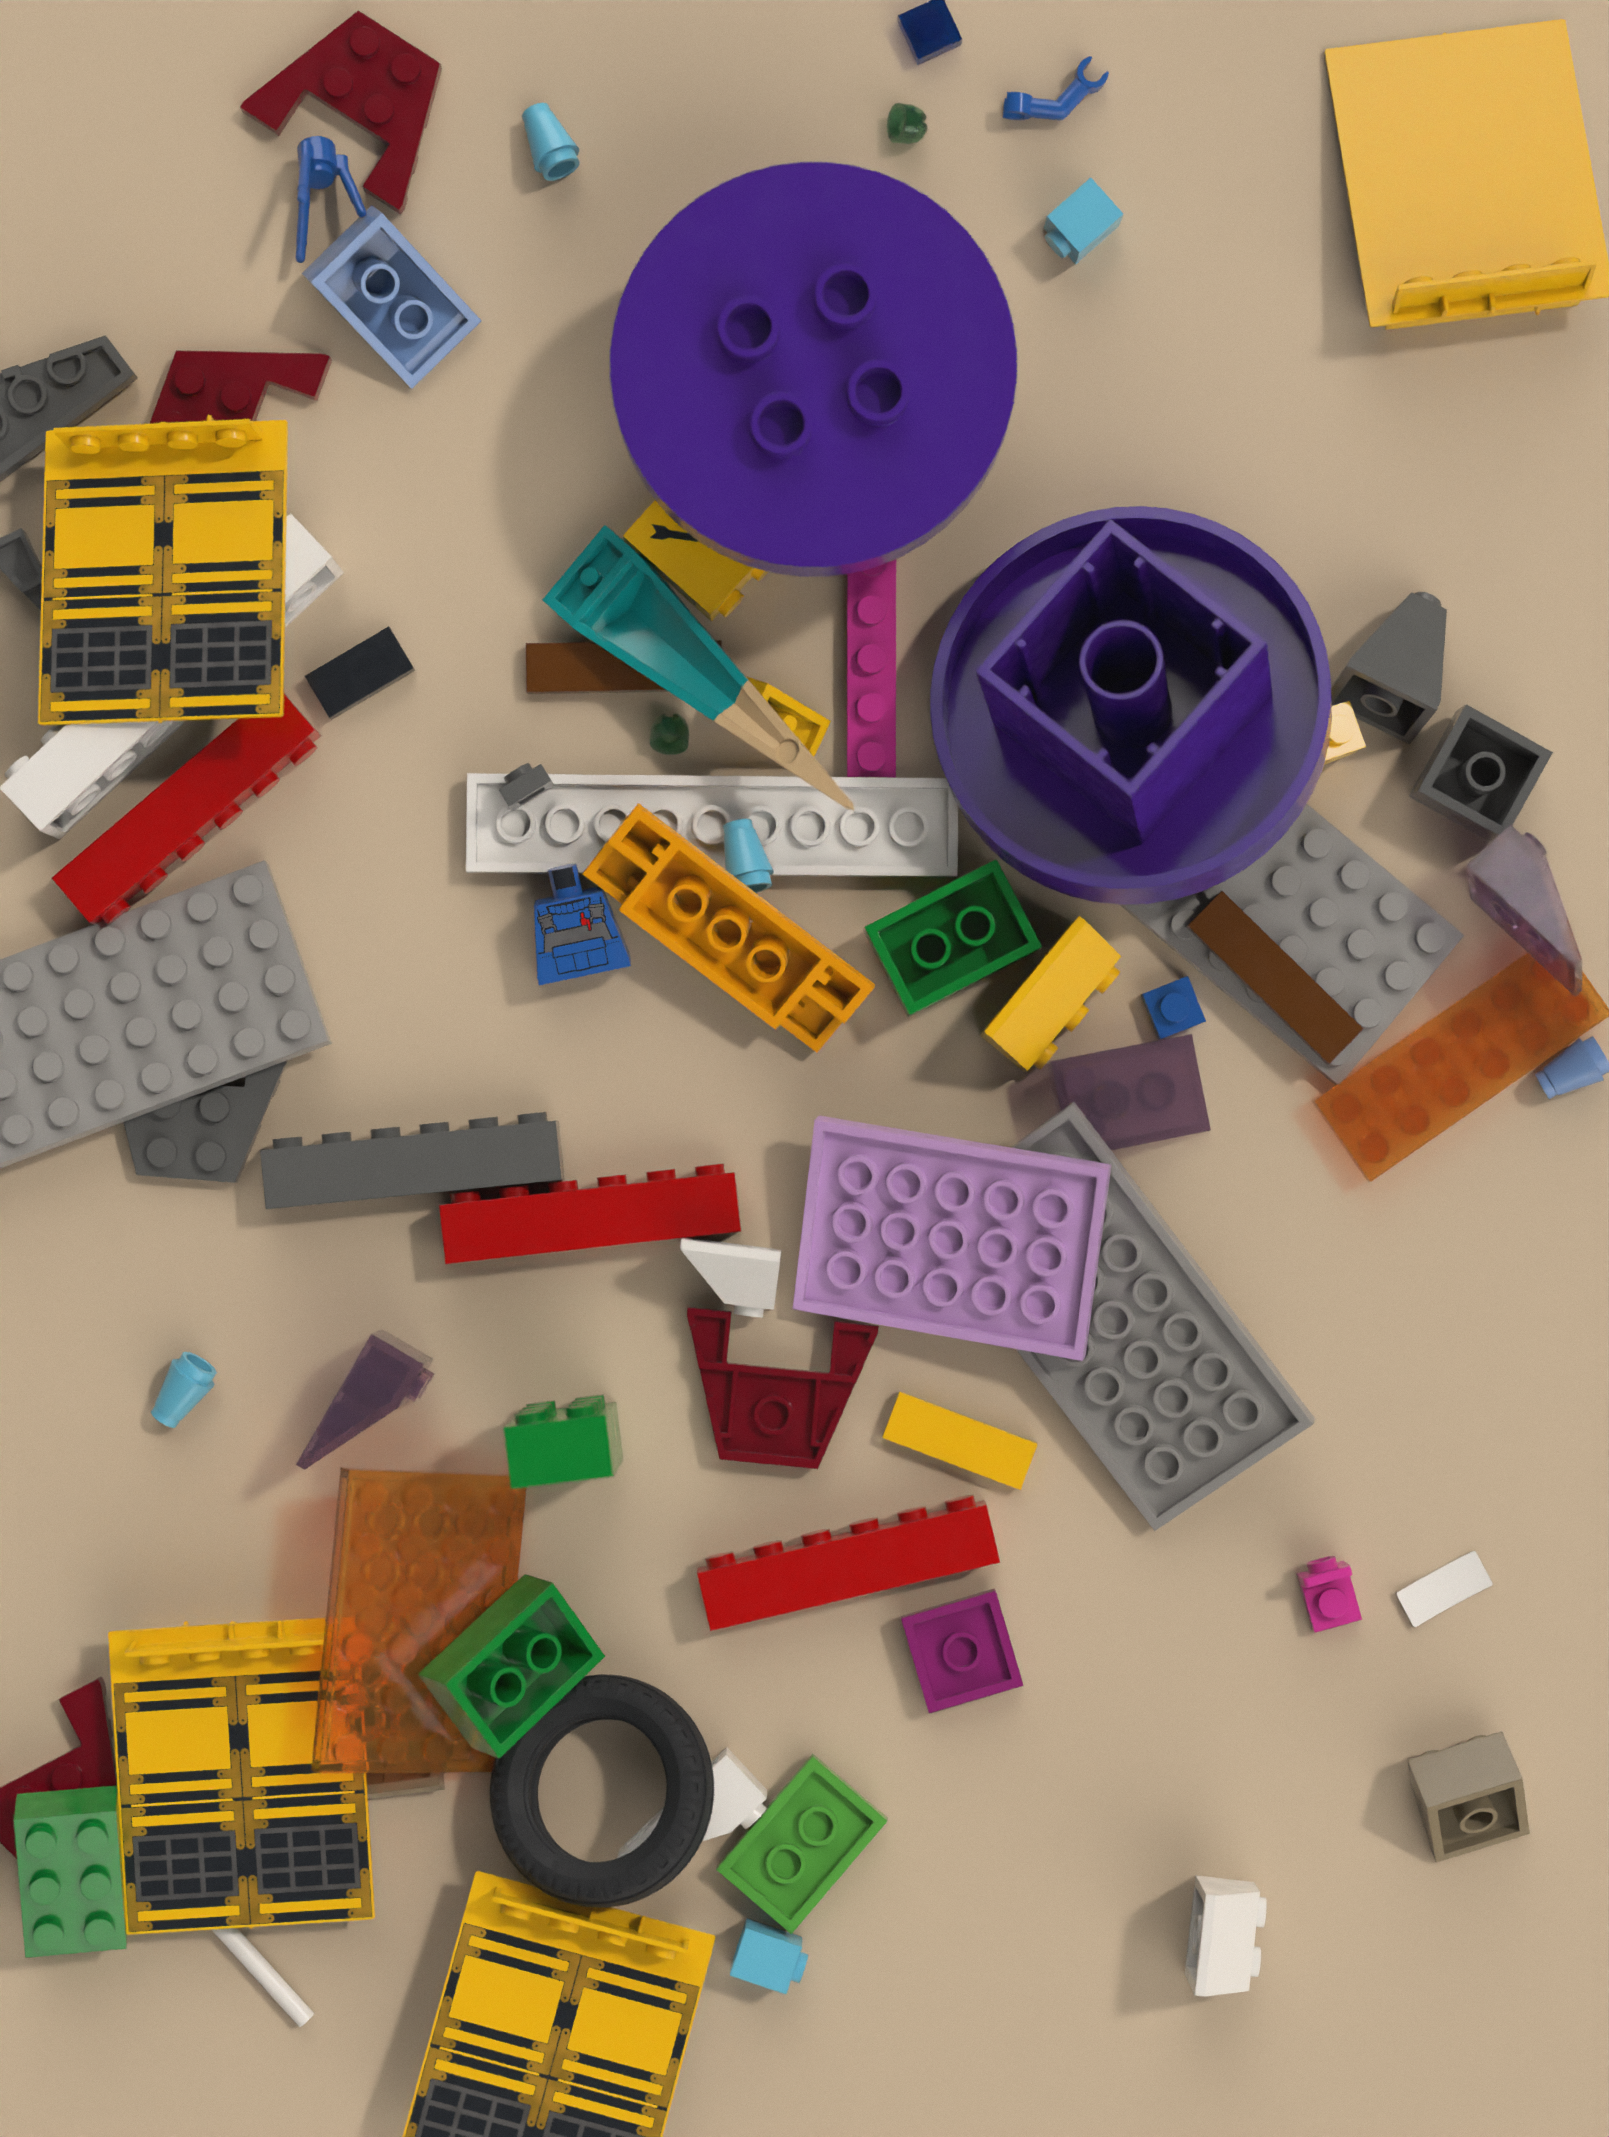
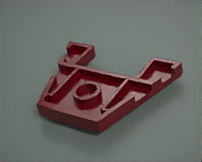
M358 10L244 100L240 109L244 114L280 136L305 96L310 95L386 144L388 148L362 187L366 193L401 215L405 210L408 200V189L412 174L415 173L422 136L424 129L427 128L442 67L438 61Z
M176 350L149 424L207 421L208 415H211L215 421L239 419L256 421L269 385L318 401L332 359L330 356L320 353Z
M687 1307V1319L695 1347L719 1459L818 1469L878 1335L879 1325L834 1321L830 1371H810L729 1363L727 1357L732 1311Z
M102 1676L59 1698L81 1745L0 1787V1843L16 1859L14 1813L17 1794L117 1786L116 1765L111 1739L113 1732L111 1719H108L105 1699L107 1693Z

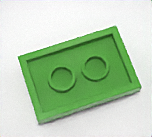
M813 1753L766 1807V1811L749 1827L716 1867L719 1873L790 1934L796 1930L888 1821V1818Z

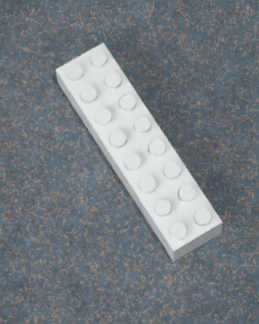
M292 514L287 516L285 628L344 573L332 556ZM187 720L163 721L162 723L155 721L54 725L42 737L41 742L44 746L30 759L26 755L21 757L8 768L4 775L8 780L0 786V789L41 832L60 840Z

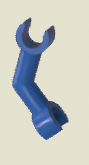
M1091 56L1080 62L1075 72V79L1056 100L1033 98L1031 95L1022 92H1007V98H1004L1003 118L1009 120H1027L1030 118L1063 120L1088 93H1095L1102 89L1108 78L1109 71L1104 73L1096 82L1088 81L1084 77L1083 70L1090 64Z

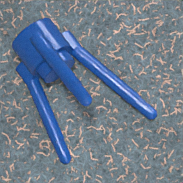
M322 136L305 138L297 146L299 166L297 200L299 207L295 258L298 263L305 261L311 188H327L333 183L336 176L339 175L357 215L363 218L367 214L361 196L350 174L348 157L343 154L336 155V147L333 141Z

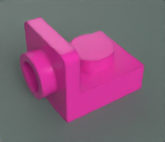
M1335 1556L1315 1559L1306 1563L1307 1571L1296 1573L1313 1632L1316 1633L1362 1620L1350 1577L1353 1575L1350 1565L1344 1560L1337 1562Z

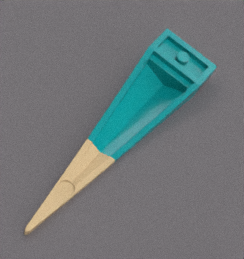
M604 525L542 600L583 636L846 809L854 810L851 800L653 566L613 530Z

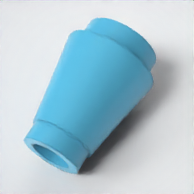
M537 103L527 108L522 113V119L535 170L542 173L543 177L549 181L558 180L573 173L580 164L577 157L579 148L550 110L547 103Z
M739 819L723 825L725 870L755 893L770 888L772 886L770 876L774 873V870L753 828L752 820Z
M183 1352L179 1359H173L156 1399L155 1406L151 1411L152 1416L160 1423L176 1428L178 1423L214 1387L213 1378L217 1374L216 1369L205 1359L190 1352Z

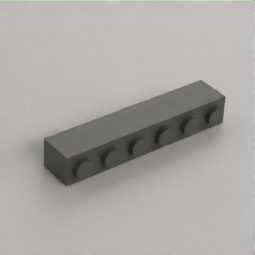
M547 1112L517 1115L518 1124L499 1126L498 1117L468 1120L469 1129L450 1131L449 1122L419 1125L420 1134L401 1136L400 1127L371 1129V1139L352 1141L351 1132L322 1134V1144L303 1146L302 1137L272 1139L273 1149L260 1150L266 1209L564 1180L559 1121H547Z

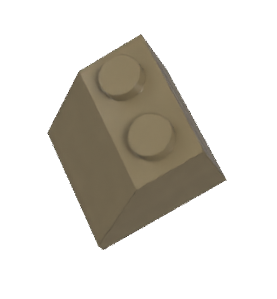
M1502 1731L1488 1736H1475L1465 1743L1442 1750H1430L1424 1752L1419 1757L1408 1760L1412 1789L1436 1863L1530 1834L1523 1778Z

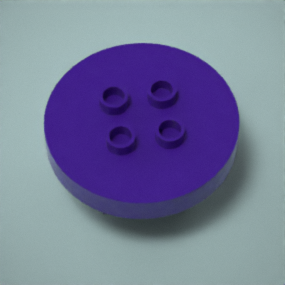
M796 162L754 170L721 183L700 195L679 211L659 231L643 252L632 271L619 302L613 324L610 347V382L613 404L622 439L632 464L650 494L682 529L719 554L749 567L791 576L828 577L867 570L900 558L925 544L941 532L966 508L994 466L1004 442L1015 398L1017 346L1008 302L994 269L968 231L948 211L927 195L902 181L880 172L854 165L831 162Z
M1130 506L1089 511L1044 527L1015 544L998 557L978 577L964 595L947 625L934 663L930 689V717L933 740L941 767L955 801L970 826L994 853L1024 876L1052 890L1093 902L1125 905L1175 900L1204 891L1245 870L1266 854L1285 835L1301 814L1322 772L1330 741L1332 691L1327 650L1317 620L1296 583L1272 557L1240 533L1210 519L1168 508Z

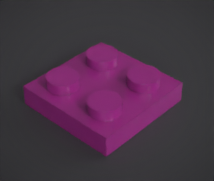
M995 1588L901 1616L929 1713L1024 1686Z

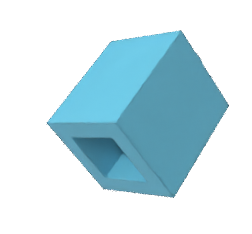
M1089 178L1046 217L1044 229L1047 234L1044 238L1059 257L1065 258L1068 255L1077 264L1120 226L1123 213L1096 182Z
M746 1918L731 1962L730 1976L787 1994L791 1981L800 1983L807 1963L808 1954L801 1952L802 1937Z

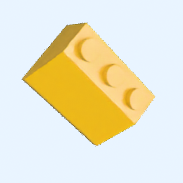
M1078 916L981 1032L980 1036L1022 1071L1027 1072L1032 1065L1041 1070L1059 1048L1052 1043L1053 1039L1063 1027L1072 1032L1090 1010L1083 1004L1094 989L1103 994L1120 974L1121 971L1114 965L1121 958V955L1088 922Z

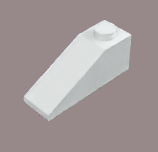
M728 1747L712 1761L714 1802L711 1819L703 1841L731 1833L739 1824L747 1829L767 1809L762 1804L767 1799V1789ZM663 1808L619 1849L617 1858L630 1853L648 1838L657 1825Z

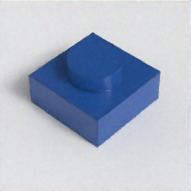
M1188 976L1141 994L1159 1040L1206 1022Z

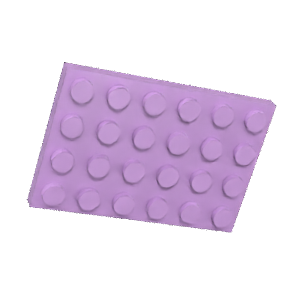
M818 1116L814 1121L793 1309L1083 1361L1086 1355L1111 1164Z

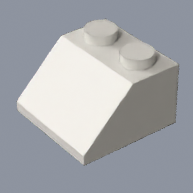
M1195 1876L1185 1964V1976L1194 1995L1213 1996L1249 1991L1250 1977H1258L1261 1964V1948L1254 1946L1256 1927H1264L1267 1901L1266 1898L1260 1897V1891L1254 1882Z

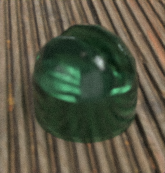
M894 104L887 119V134L891 142L912 144L923 139L928 130V125L925 123L927 116L924 111L912 104Z
M665 713L661 714L652 724L650 746L655 751L666 755H677L685 752L689 746V725L677 713H674L673 717H667Z

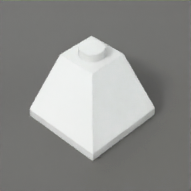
M688 1237L681 1239L680 1250L725 1304L735 1305L734 1314L763 1317L764 1309L774 1310L781 1258L780 1249Z

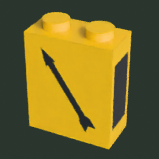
M656 500L623 534L624 541L646 559L662 578L711 622L719 613L726 618L744 598L740 590L752 577L760 581L768 573V571L749 567L705 546L682 529L660 507Z

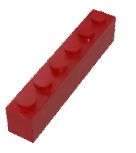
M285 693L282 717L238 718L56 873L52 880L89 923L96 925L104 921L109 926L123 913L129 911L131 906L127 902L140 890L147 894L158 887L168 877L165 869L178 858L183 862L187 861L199 852L205 845L202 838L215 826L222 830L233 823L243 812L239 806L249 797L255 794L257 798H260L276 786L280 781L276 774L290 762L297 766L309 758L317 749L314 742L321 737L320 733Z
M724 1164L695 1167L696 1177L676 1179L675 1169L646 1172L647 1182L627 1184L625 1174L598 1177L597 1188L578 1190L577 1180L548 1183L549 1193L529 1195L528 1185L499 1188L500 1198L480 1200V1191L450 1194L451 1204L439 1205L445 1264L740 1232L742 1228L735 1172L725 1173Z
M966 1495L945 1501L946 1509L927 1513L926 1506L914 1507L897 1512L898 1521L879 1525L878 1517L868 1518L850 1523L851 1532L831 1536L830 1529H822L801 1535L802 1543L783 1547L782 1540H776L753 1546L754 1555L735 1559L734 1551L706 1557V1566L698 1568L697 1576L710 1631L1000 1563L985 1500L975 1502L974 1495Z

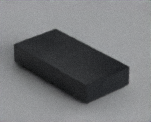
M388 626L305 675V678L328 717L332 720L414 672L415 669Z

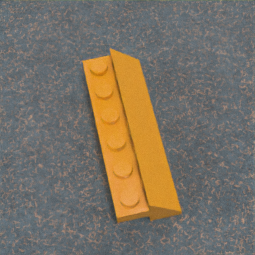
M639 803L618 825L615 832L583 872L584 876L621 903L619 908L621 913L776 1030L781 1025L816 1053L819 1052L842 1023H846L875 988V984Z

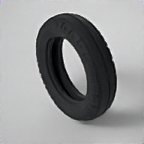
M589 1675L580 1680L501 1758L495 1757L490 1780V1808L493 1824L502 1848L515 1868L531 1884L549 1896L569 1904L591 1908L616 1907L639 1901L659 1891L675 1879L699 1849L709 1826L714 1802V1774L710 1754L704 1738L692 1718L673 1698L660 1689L643 1681L620 1675ZM599 1720L623 1721L640 1730L652 1742L662 1760L666 1776L664 1808L652 1833L630 1853L609 1861H583L562 1849L546 1829L538 1802L540 1775L552 1749L564 1736L574 1729Z

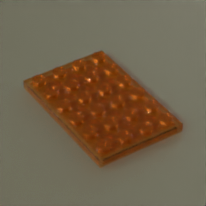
M340 1468L311 1770L318 1773L492 1772L495 1757L476 1750L469 1745L418 1674L518 1581L527 1487L511 1489L509 1474Z

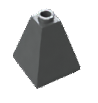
M1411 592L1350 658L1331 685L1332 706L1350 701L1357 719L1411 744L1437 711L1441 702L1447 609L1441 607L1440 600L1426 592Z

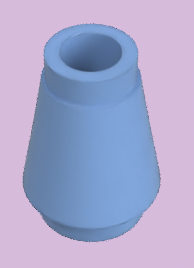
M1594 1036L1583 1042L1578 1038L1544 1066L1541 1071L1535 1073V1076L1548 1099H1551L1556 1095L1559 1096L1604 1081L1603 1075L1609 1072V1062Z

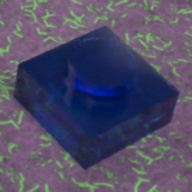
M931 0L898 15L897 22L917 65L962 45V37L945 0Z

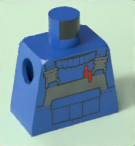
M567 864L548 869L553 896L535 900L534 904L537 979L539 986L631 966L630 952L605 891L600 887L582 890L577 864Z

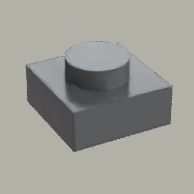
M526 763L504 777L507 785L500 788L499 791L510 809L514 811L555 785L542 764L532 769L531 765Z

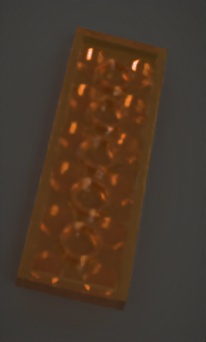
M1555 933L1350 1074L1339 1084H1336L1314 1099L1312 1103L1367 1182H1372L1608 1018L1609 1008L1557 933Z

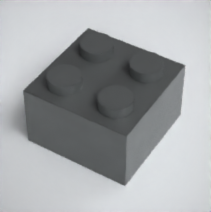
M1466 704L1453 715L1409 797L1495 844L1504 840L1508 835L1553 752Z

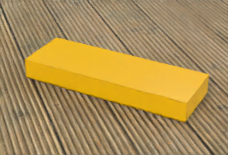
M901 1391L897 1395L882 1438L1019 1490L1022 1488L1038 1445L1034 1441Z

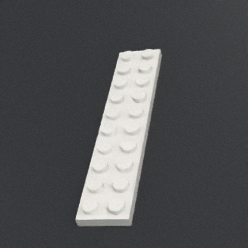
M467 773V873L548 874V869L567 864H577L578 873L583 874L586 867L615 832L618 825L639 803L724 869L723 825L734 820L751 819L753 828L774 870L771 876L957 878L958 805L946 778L831 777L853 803L854 810H848L799 777L548 774L555 786L512 811L499 791L500 788L507 785L504 777L508 774Z

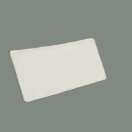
M1472 1551L1397 1592L1396 1595L1413 1627H1417L1457 1603L1492 1586L1493 1583L1476 1551Z

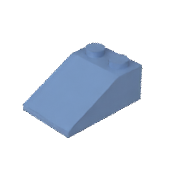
M371 205L366 210V216L363 218L359 217L302 274L412 389L481 322V319L385 215Z

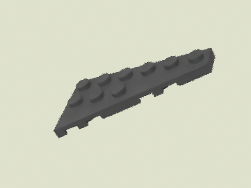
M106 335L51 353L47 358L24 366L15 365L1 370L0 482L45 449L46 431L53 430V428L74 427L138 379Z

